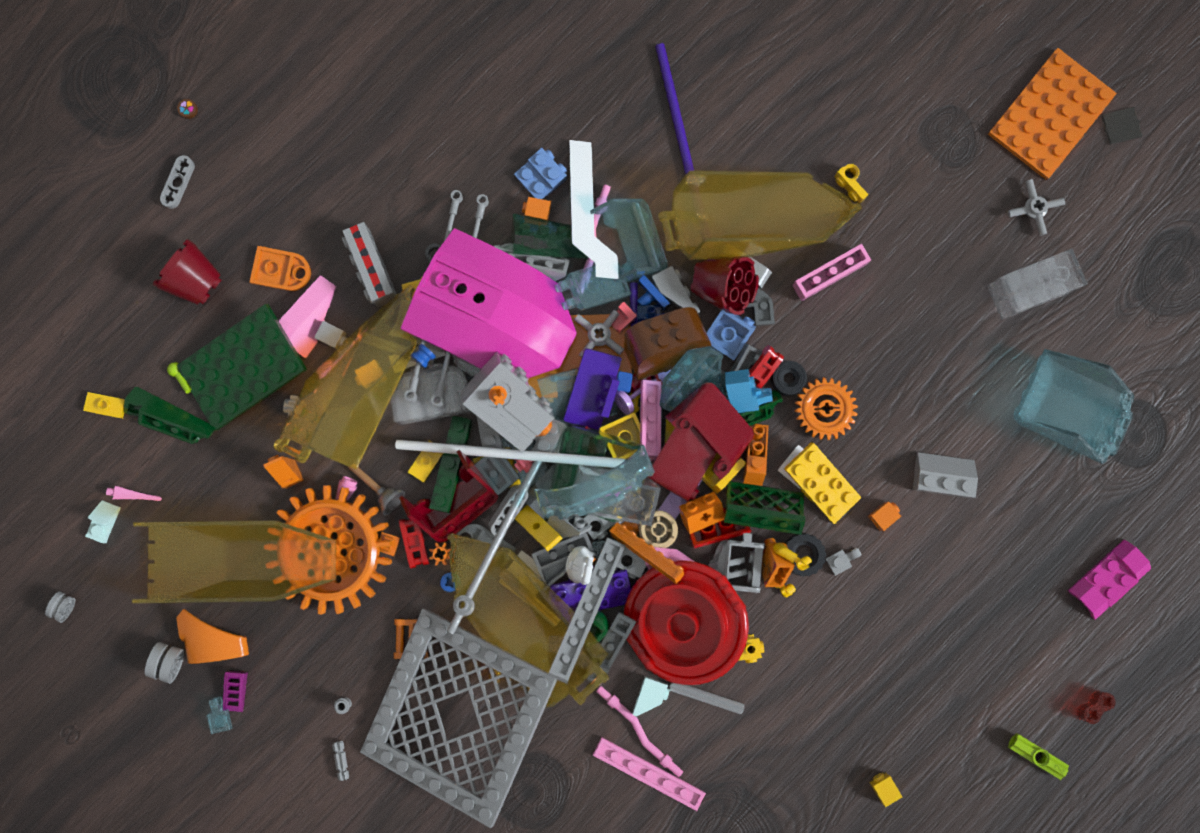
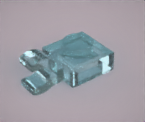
M222 696L209 700L212 713H209L207 718L211 734L231 730L232 724L228 709H222Z

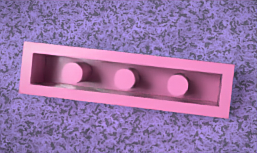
M860 244L796 280L792 286L800 300L803 301L864 267L871 259L863 245Z

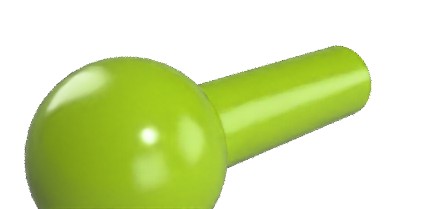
M170 363L167 367L168 374L176 377L185 393H190L192 390L190 385L178 370L177 365L179 363Z

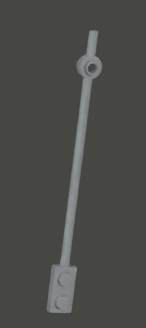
M553 419L551 430L547 435L539 436L532 451L554 453L568 426ZM541 461L533 462L466 594L455 599L453 608L456 613L447 632L454 635L462 617L468 616L474 611L475 604L472 598L542 463ZM465 602V607L461 609L460 604Z

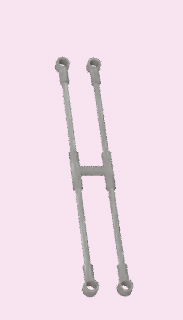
M459 190L451 192L450 217L444 241L451 233L459 203L463 200ZM484 194L477 197L478 207L472 235L475 238L478 235L485 207L489 204L488 198ZM455 195H460L459 198H454ZM481 199L486 200L484 203H480ZM460 285L458 293H465L467 290L466 286ZM421 339V343L425 345L426 341ZM447 351L436 393L431 398L432 404L437 408L442 407L444 404L445 377L451 355ZM417 362L414 374L410 380L409 389L404 394L405 399L409 403L417 400L416 389L420 364ZM413 393L414 397L412 399H408V395ZM440 398V403H434L435 399Z

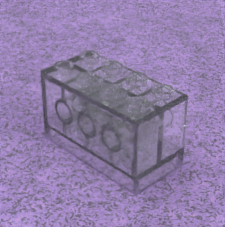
M1073 249L1004 275L987 285L1001 320H1004L1072 293L1088 285Z

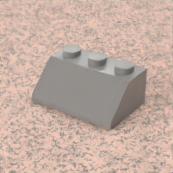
M917 452L912 490L963 498H976L978 476L975 460Z

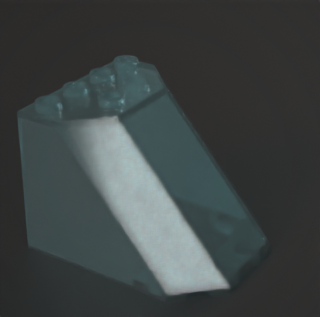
M1044 349L1042 355L1038 358L1035 371L1030 376V382L1022 393L1021 402L1014 411L1013 419L1019 425L1104 464L1109 455L1114 456L1118 452L1127 428L1131 423L1133 412L1130 411V408L1134 402V394L1110 365Z

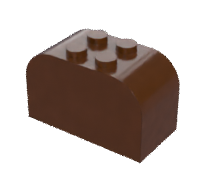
M692 307L681 308L638 322L626 331L624 337V350L637 380L708 358L710 355L711 341L696 309Z

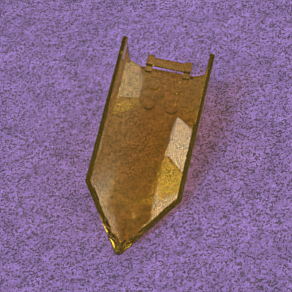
M689 171L674 189L672 211L660 212L658 217L659 221L662 222L667 251L680 249L689 259H720L734 256L753 257L823 243L859 212L862 207L859 203H852L848 196L826 183L821 185L814 181L813 176L809 173ZM669 220H673L677 240H673Z
M407 286L362 323L305 381L280 432L281 437L274 443L273 447L276 451L285 452L295 457V460L300 463H305L311 451H315L353 469L358 468L411 358L410 355L416 347V339L413 338V335L400 329L412 301V294L415 290L413 286ZM290 440L302 445V449L297 450L289 446Z
M449 534L448 540H450L451 550L449 551L452 582H455L456 591L454 601L457 597L466 594L491 545L490 543ZM498 547L472 598L475 604L474 611L466 616V618L486 641L549 673L575 612L511 549ZM465 602L460 604L461 609L465 607ZM590 631L567 684L557 680L545 708L553 707L568 695H571L579 705H582L586 701L585 698L602 682L605 683L609 680L607 673L600 668L609 654ZM595 673L597 677L581 692H578L577 688L591 674Z

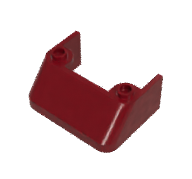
M460 449L457 451V454L463 466L459 469V475L463 480L456 485L450 513L429 509L431 503L429 499H421L412 505L403 496L399 497L408 518L433 539L441 543L451 539L491 507L498 499V495L475 464Z

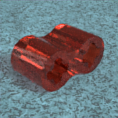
M1095 691L1091 695L1089 702L1081 704L1077 708V716L1082 721L1096 724L1100 721L1105 711L1114 708L1116 703L1114 696L1104 691Z

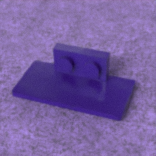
M588 348L584 349L563 418L565 422L597 430L601 428L603 418H609L620 381L617 378V373L621 364V357Z
M626 569L614 572L598 610L625 605L631 590ZM569 579L567 582L550 586L557 616L560 618L574 616L587 585L577 584Z

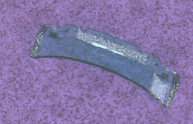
M643 445L623 463L600 476L565 488L548 490L537 488L534 492L543 517L558 516L559 519H567L573 514L583 516L617 503L625 498L624 495L627 492L636 491L642 487L641 482L647 476H652L655 471Z

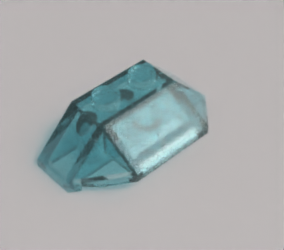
M710 346L687 350L663 379L660 407L671 412L705 382H712L720 373L723 354Z

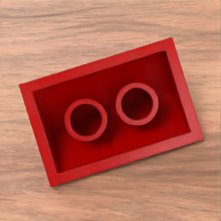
M724 520L692 534L688 532L692 548L695 549L741 536L743 533H751L749 526L724 523Z

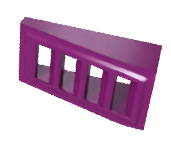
M225 672L223 710L243 712L248 672ZM232 678L240 679L239 683L231 682ZM231 686L239 687V690H231ZM230 694H239V698L230 697ZM229 701L239 702L238 706L229 705Z

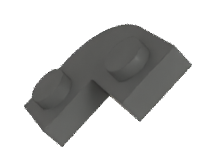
M758 288L753 303H749L746 308L754 309L755 326L774 325L773 301L764 291Z

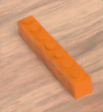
M617 522L609 530L611 537L624 544L626 548L675 584L684 576L683 568L680 565H675L670 558L664 557L662 552L656 551L651 544L645 543L643 538H638L633 531L627 530L625 525Z

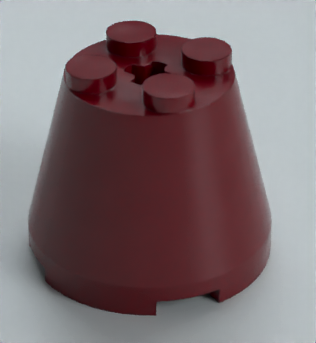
M187 239L183 243L186 247L184 249L179 248L161 270L159 274L161 279L155 280L152 285L159 290L196 305L199 303L203 305L210 297V294H208L211 288L216 289L222 281L219 278L221 274L200 249Z
M744 256L698 262L694 267L695 273L691 284V291L699 298L729 314L741 315L745 313L744 309L748 304L753 303L757 294L759 275L755 274V262L751 258Z

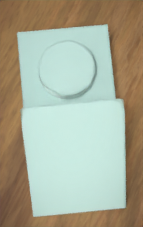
M101 501L88 516V519L92 520L85 537L101 543H107L121 507Z

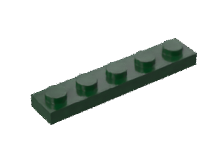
M452 416L446 444L467 445L472 420ZM443 453L429 509L450 513L459 477V469L462 465L458 454Z

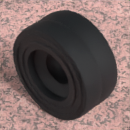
M795 361L782 362L771 375L773 388L784 396L796 395L805 387L807 382L805 369ZM786 373L794 376L793 383L788 384L784 381Z

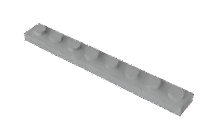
M607 538L591 574L590 582L584 590L548 676L567 684L623 553L624 544Z

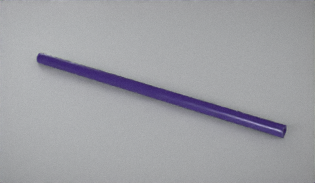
M663 43L657 44L655 48L706 260L715 259L665 45Z

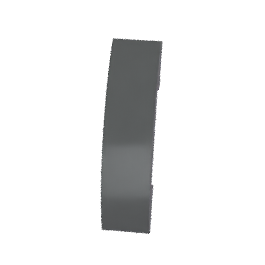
M618 612L583 678L598 686L602 685L617 654L634 627L635 620Z

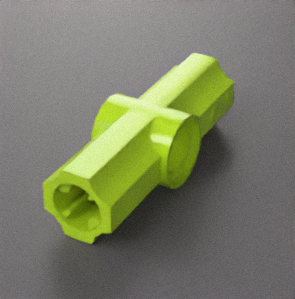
M1018 733L1010 739L1009 749L1059 780L1068 773V764ZM1041 752V759L1036 761V754Z

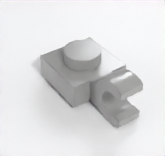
M858 548L846 554L841 549L825 558L834 576L851 568L850 561L860 557L862 554Z

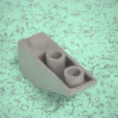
M670 266L652 276L651 281L670 304L678 309L692 307L696 309L697 313H700L695 302L692 303L689 298L691 296L687 286L683 287L680 281L682 277L677 269L674 270Z

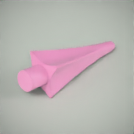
M120 486L107 488L106 495L113 496L112 499L161 501L162 499L159 496L136 492Z

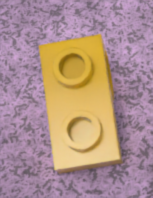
M848 164L837 171L834 177L836 178V183L849 192V197L854 202L857 201L860 204L869 194L856 181L859 176L858 167L854 164ZM845 172H851L853 178L846 177Z

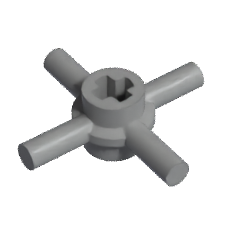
M1033 179L1025 181L1029 194V199L1026 201L1025 206L1008 210L1007 214L1009 218L1026 214L1028 217L1035 219L1039 235L1042 236L1047 234L1043 216L1049 208L1065 205V199L1059 198L1046 201L1044 198L1037 196Z
M613 310L604 323L593 325L578 314L574 320L588 330L589 342L579 353L581 358L585 348L593 349L595 346H603L605 344L619 355L623 352L624 348L610 338L611 332L609 328L620 315L617 311ZM597 331L599 333L600 331H602L603 338L599 337L597 339L595 332Z

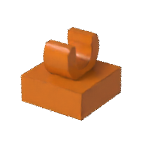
M382 532L379 541L391 540L393 545L387 548L380 547V552L395 556L401 538Z

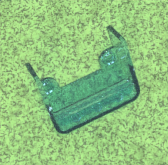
M611 199L590 210L591 214H603L604 223L610 228L617 229L627 262L621 267L622 275L618 276V279H613L614 283L634 281L640 279L643 275L649 276L667 269V259L649 206L645 200Z

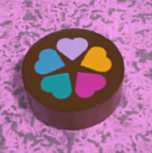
M183 99L179 102L177 110L183 118L191 119L196 116L198 107L191 99Z

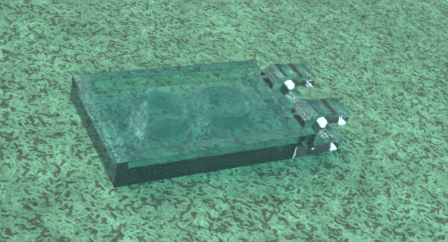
M619 262L618 279L596 277V268L592 266L569 273L566 280L559 281L554 286L557 293L568 289L572 293V298L566 299V302L561 303L564 311L576 306L582 311L631 295Z

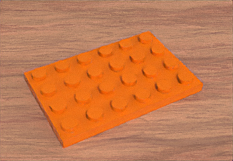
M1057 48L990 130L988 135L1041 177L1048 180L1117 93Z

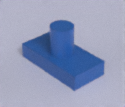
M643 275L638 280V284L646 293L637 300V303L645 309L654 301L664 311L669 307L670 303L649 279Z

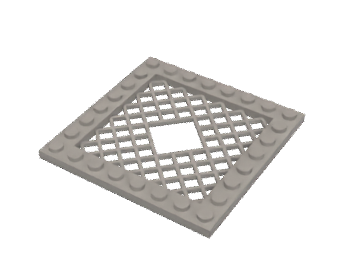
M422 609L360 753L487 827L492 828L557 679L548 676L546 671L460 626L457 627L454 635L447 632L450 621L427 609ZM440 642L443 652L435 655L432 644ZM445 643L454 648L446 650ZM429 649L431 657L424 659L425 654ZM456 650L459 661L450 663L448 653ZM461 652L469 655V657L463 659ZM444 655L447 665L439 668L436 658ZM472 659L475 670L467 672L464 662ZM432 660L435 670L427 673L424 662ZM477 660L486 665L479 668ZM460 664L463 674L455 677L452 666ZM421 667L423 675L416 677L418 670ZM448 668L451 679L443 682L440 671ZM489 668L492 678L483 681L480 671ZM494 669L501 672L502 674L496 676ZM436 673L439 684L431 686L428 676ZM477 673L480 683L471 686L468 675ZM464 677L467 688L459 691L456 680ZM506 677L508 688L500 690L497 679ZM424 678L427 688L419 691L416 681ZM510 678L518 681L519 683L516 685H512ZM493 681L496 692L488 695L485 684ZM452 682L455 692L447 695L444 685ZM413 684L415 693L408 695ZM481 686L484 697L475 699L473 689ZM522 686L525 697L517 699L514 688ZM440 687L443 697L435 700L432 689ZM510 690L513 701L504 704L501 693ZM428 691L431 702L423 704L420 694ZM469 691L480 729L448 741L436 703ZM497 695L501 706L492 709L489 698ZM416 696L419 706L411 709L409 698ZM485 700L488 711L480 713L477 702ZM524 700V703L520 710L518 702ZM405 703L407 711L400 713ZM514 704L517 715L509 718L506 707ZM432 705L435 715L427 718L424 707ZM420 709L423 720L415 723L412 712ZM502 709L505 720L496 722L493 712ZM409 714L411 724L403 727L401 716ZM490 714L492 724L484 727L481 716ZM436 718L439 729L431 732L428 721ZM516 719L512 728L510 721ZM397 721L399 729L392 731ZM425 723L427 734L419 736L416 725ZM506 723L509 734L501 736L498 725ZM412 727L415 738L407 740L405 730ZM494 727L497 738L489 741L485 730ZM401 732L403 743L396 745L393 734ZM441 732L443 743L435 745L433 734ZM482 732L485 743L476 745L473 734ZM428 736L432 747L423 749L421 739ZM469 736L472 747L464 750L461 739ZM508 737V740L504 746L502 739ZM417 741L419 752L412 754L409 743ZM457 741L460 752L452 754L449 743ZM498 741L501 752L493 755L490 744ZM405 745L407 754L399 750L398 747ZM445 745L448 756L440 759L437 748ZM486 745L489 757L480 759L477 748ZM433 750L436 761L428 763L425 752ZM473 750L477 761L468 764L465 753ZM421 754L423 763L413 757ZM461 755L464 766L456 768L453 757ZM500 756L496 765L494 758ZM449 759L452 770L444 773L441 762ZM490 759L493 771L485 773L482 762ZM437 764L439 772L429 766ZM478 764L481 775L473 778L470 766ZM466 769L468 780L460 782L457 771ZM453 773L455 781L446 777V775ZM492 774L491 779L488 783L486 776ZM482 778L485 789L477 792L474 780ZM470 782L472 791L462 785Z

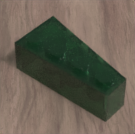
M513 213L511 227L513 254L589 259L588 256L572 244V225Z

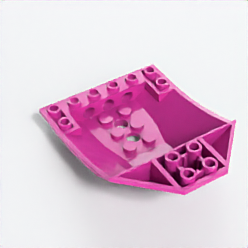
M455 228L432 258L416 288L400 328L479 369H482L496 352L501 356L505 354L512 360L511 364L516 368L519 366L527 373L525 375L527 378L560 368L577 335L561 288L557 282L506 252ZM459 285H464L467 290L465 293L459 294L456 292V288ZM481 293L485 296V300L482 303H476L473 297Z

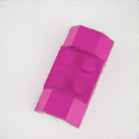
M1122 540L1068 591L1082 602L1090 611L1091 617L1096 620L1104 611L1112 607L1139 582L1138 580L1151 569L1150 561L1136 546L1126 540Z

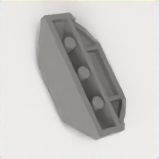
M520 242L494 246L537 269L554 281L566 277L569 260L554 249Z

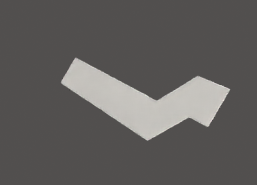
M570 140L572 244L595 262L596 277L618 279L617 255L594 236L591 142Z

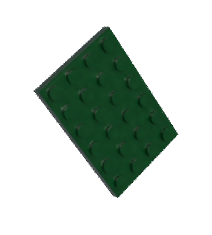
M264 304L177 365L180 374L190 385L191 392L208 422L215 427L214 431H218L307 370L269 304Z

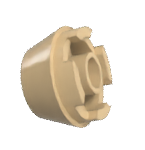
M653 511L645 515L641 520L639 534L648 545L651 544L654 548H667L675 541L678 527L675 519L669 513Z

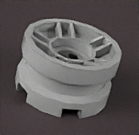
M61 591L57 592L49 601L45 615L49 618L54 617L57 622H64L74 608L75 598L67 597Z

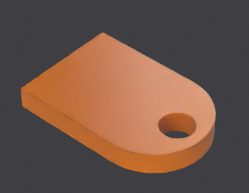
M257 246L249 283L285 291H298L307 285L311 277V268L304 257L297 253ZM299 269H304L305 276L298 279L296 272Z

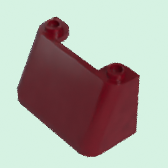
M694 425L687 431H679L675 428L646 477L685 501L689 502L690 499L694 501L699 493V490H697L698 484L715 458L717 451Z

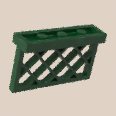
M730 481L727 484L724 523L801 535L805 524L804 493ZM731 488L739 489L741 493L736 495ZM751 492H757L760 496L755 498ZM770 495H776L780 499L775 501L770 497ZM746 496L751 501L745 503L741 498ZM765 499L770 504L764 506L760 501ZM789 499H799V502L794 504ZM736 501L740 505H734L731 503ZM784 502L789 507L784 509L779 504ZM755 504V505L758 506L759 508H753V507H750V506H752V505ZM774 507L778 511H772L770 509ZM793 510L797 514H790L789 512Z

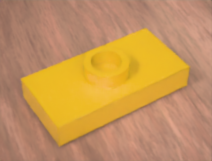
M88 392L83 411L123 419L125 399Z
M421 451L408 473L425 483L443 453Z

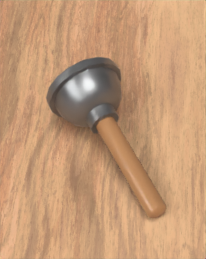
M351 463L348 468L376 492L378 506L383 515H389L401 504L399 497L405 496L403 490L393 487L387 489L381 487L356 464Z

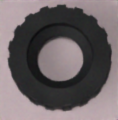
M805 533L793 535V537L787 540L785 544L794 553L801 545L809 546L813 551L812 562L808 564L809 568L801 571L797 568L796 562H794L795 567L792 573L799 576H811L816 574L819 569H822L826 561V552L820 539Z

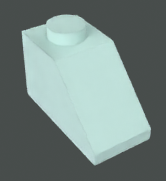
M645 676L632 714L639 716L661 705L663 700L666 701L670 689H667V683Z

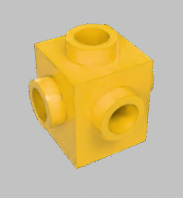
M748 634L745 649L738 661L745 660V663L757 662L758 658H762L761 653H764L763 641H760L758 637H754V634ZM752 646V649L747 651L748 647Z

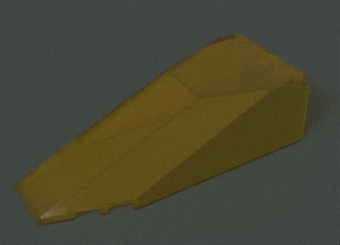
M279 521L133 522L135 527H149L148 540H155V544H148V560H155V564H148V579H155V583H148L147 597L132 599V603L277 601L336 580V540Z

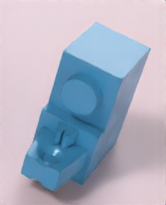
M749 369L725 372L729 402L738 413L759 410V405L773 400L771 388H756L754 377H750Z

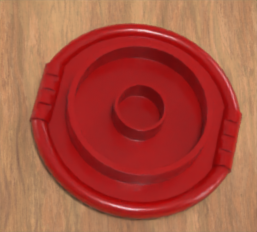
M684 560L673 561L675 565H680L684 572V576L677 584L655 568L648 570L633 585L624 607V615L636 621L626 640L646 670H649L659 678L681 685H700L714 681L726 674L734 667L743 654L749 631L746 605L726 576L705 564Z

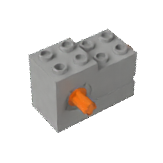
M496 352L460 392L462 404L523 453L535 437L545 436L552 428V420L554 419L553 409L549 406L551 403L542 396L540 398L535 394L536 390L529 385V379L525 376L527 373L518 366L516 368L511 364L512 360L507 355L502 354L501 356Z

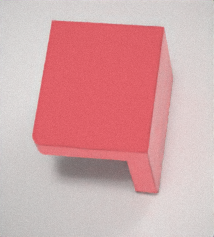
M625 302L618 307L617 312L620 315L611 325L619 334L637 318V315Z

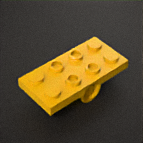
M813 442L805 447L784 468L798 484L802 493L833 524L861 499V496Z

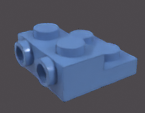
M543 148L538 150L514 174L517 180L534 198L542 200L567 180L566 168L561 163L556 164L553 160L555 158L548 149L546 151Z
M721 310L707 331L711 346L732 360H735L755 330L756 326L753 325L755 322L747 316L742 318L739 315L729 314Z

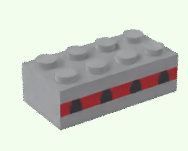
M362 222L343 230L345 237H342L345 247L352 253L349 257L353 266L359 270L356 274L360 283L366 287L363 290L366 299L377 308L398 300L377 245L367 225Z

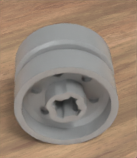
M162 642L156 643L147 659L145 676L153 679L159 678L160 681L171 684L180 671L184 659V650L174 646L170 648V645Z

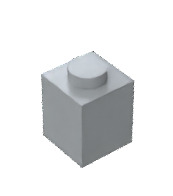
M322 321L314 338L339 350L347 341V333Z

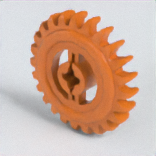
M825 377L822 378V383L815 379V386L809 382L807 384L809 389H802L804 395H797L801 401H796L795 404L800 406V408L794 410V412L801 415L796 420H803L800 427L807 426L805 433L812 430L811 437H815L818 433L819 440L823 439L824 435H826L827 440H830L832 434L837 439L838 432L841 435H845L844 428L851 430L848 423H855L851 417L858 415L853 411L858 406L852 404L856 398H850L853 391L846 392L847 385L840 387V380L834 384L833 378L828 383ZM822 395H830L839 402V404L835 405L831 400H823L817 406H813L814 401ZM826 406V408H829V409H831V410L828 411V412H825V411L822 410V409H821V410H818V409H820V408ZM840 411L837 419L829 423L821 422L814 415V413H817L821 418H828L835 412Z

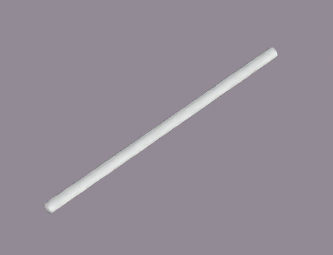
M396 440L395 448L401 450L457 454V451L460 449L465 455L622 469L625 464V460L622 458L524 450L522 453L520 450L409 440Z

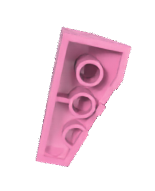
M321 275L279 320L295 350L304 358H307L318 343V340L314 337L322 321H325L327 310L330 307L336 290V286Z

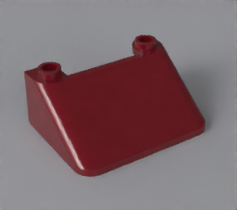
M705 382L665 416L677 430L687 431L694 425L721 456L711 469L720 480L731 471L754 436L753 429L711 382Z

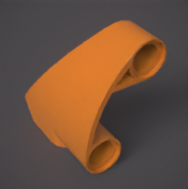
M185 609L177 616L178 633L181 641L185 642L188 664L221 661L249 655L246 636L234 635L199 620Z

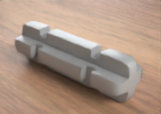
M337 741L332 744L333 751H335L334 759L336 770H338L337 777L339 781H343L349 778V772L346 770L348 766L345 751L343 752V749H345L344 742Z

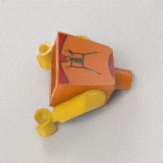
M768 538L764 541L765 549L762 555L761 566L765 587L780 588L781 595L789 597L796 589L791 583L786 586L784 584L795 567L794 562H796L797 568L802 571L809 568L808 564L812 560L808 556L800 559L797 557L798 554L789 550L785 543H776L774 538Z

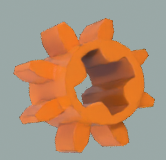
M435 543L436 548L429 549L430 552H433V556L429 559H435L436 566L440 561L445 566L447 565V559H453V557L449 556V552L453 549H447V543H444L442 547H440L439 543ZM439 549L445 551L444 559L437 557L436 554L439 553Z

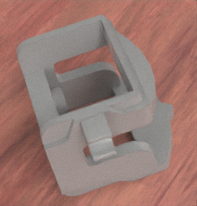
M743 533L742 541H721L716 548L713 559L709 563L718 561V572L725 575L728 579L731 545L752 547L753 551L749 552L748 562L751 563V571H748L747 582L750 585H731L735 591L760 593L764 544L753 543L751 533Z

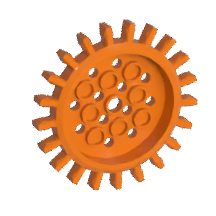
M331 485L323 486V500H317L313 488H308L305 492L309 503L303 506L300 499L294 496L289 499L296 509L292 515L283 509L276 512L286 523L283 528L279 526H269L268 528L273 534L280 535L279 544H267L265 549L269 551L277 550L279 560H273L266 565L267 568L281 566L284 574L277 577L273 583L280 585L287 580L293 587L285 596L287 600L295 597L298 591L305 595L300 609H307L312 599L319 600L317 610L318 614L322 615L326 613L327 601H334L335 612L340 614L344 612L343 598L348 597L355 609L361 606L360 600L356 595L359 590H362L369 598L376 594L367 584L371 578L380 583L385 582L387 579L375 570L378 564H392L391 559L380 557V547L387 548L393 545V541H379L377 534L378 531L385 530L389 525L387 522L379 523L376 526L373 525L370 518L377 514L379 508L377 506L372 507L364 513L360 509L366 497L363 494L358 495L354 503L351 504L346 502L349 494V488L347 487L341 488L338 499H332ZM323 516H327L328 521L326 523L323 522ZM349 522L353 523V529L348 527ZM308 526L312 528V531L310 533L307 532ZM334 532L338 535L337 539L332 537ZM360 538L364 541L362 546L358 544ZM318 542L322 545L321 549H318L316 546ZM328 544H332L335 547L333 555L328 554L326 551ZM343 549H346L348 552L346 556L342 554ZM302 552L306 555L305 559L301 558ZM327 559H330L332 562L330 566L326 563ZM353 565L357 566V572H353ZM311 569H314L316 572L314 576L310 573ZM337 575L341 577V582H337Z

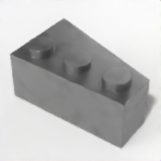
M586 532L579 536L561 539L549 551L542 546L531 550L532 557L546 590L566 573L567 558L575 547L584 546L589 551L593 550Z

